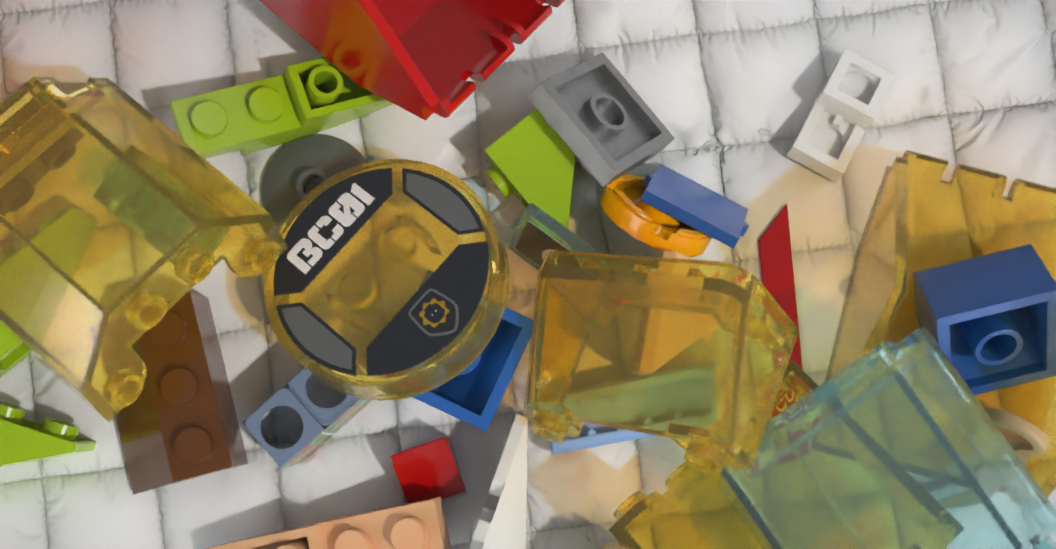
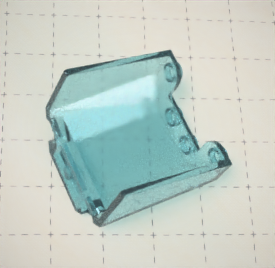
M925 327L913 331L896 345L892 340H889L870 350L772 418L758 431L761 438L745 450L731 457L718 469L722 494L762 549L1056 548V543L1050 537L1056 532V509Z

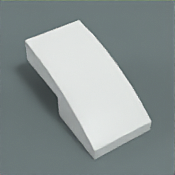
M845 48L786 156L836 183L845 173L866 128L875 119L896 75Z

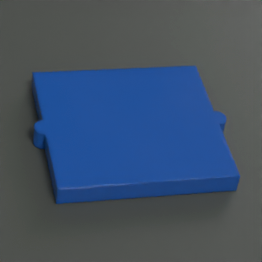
M659 164L654 174L648 173L642 183L647 188L640 199L641 201L733 249L740 236H744L749 227L745 222L747 208L662 164Z

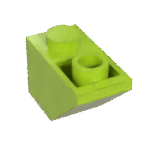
M536 108L484 150L486 161L490 165L484 173L504 198L513 193L525 207L526 211L520 215L525 225L528 221H531L560 244H563L567 240L575 154L558 133L546 124L542 114Z

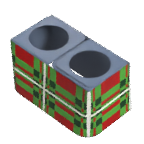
M311 360L243 420V425L281 468L305 461L373 399L374 385L357 364L356 375L344 373L348 380V393L339 405L332 408H322L315 405L309 399L306 391L308 377L315 369L323 366ZM277 406L293 408L298 412L303 422V432L300 439L289 448H275L261 434V421L264 415L270 409Z

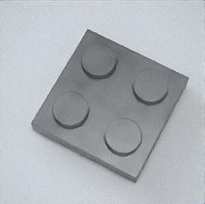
M603 52L541 82L528 96V99L542 114L546 124L558 133L578 157L582 167L589 174L593 175L603 188L661 152L675 139Z

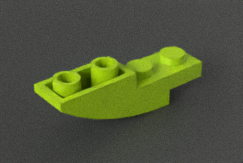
M322 57L288 65L282 75L170 101L169 112L186 161L191 163L237 150L240 151L242 156L278 146L350 122L390 106L393 103L358 86L327 58Z

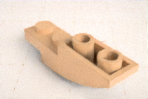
M440 496L305 524L205 549L452 548Z

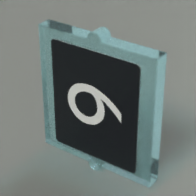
M531 202L522 217H519L511 226L515 233L508 248L588 307L597 293L603 295L609 288L610 284L607 279L616 267V264Z

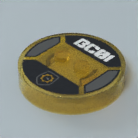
M387 159L367 162L348 168L323 181L311 190L289 213L281 225L268 254L264 276L266 310L271 326L286 351L325 385L346 395L367 400L383 401L409 398L433 390L456 377L488 345L499 326L508 299L510 279L508 256L501 235L486 207L475 192L461 179L444 169L420 161Z

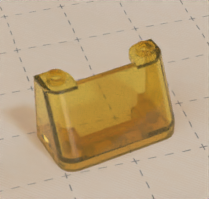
M550 251L546 254L537 275L524 415L532 422L530 426L531 431L544 439L557 443H563L566 437L580 436L584 423L670 437L686 451L684 455L685 460L703 470L722 472L724 466L751 471L799 329L759 279L745 269L730 263Z

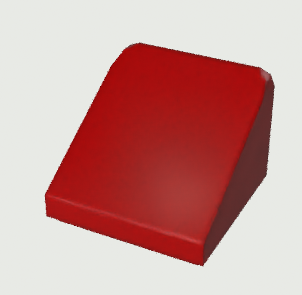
M448 436L390 456L408 503L440 496L442 500L467 491Z

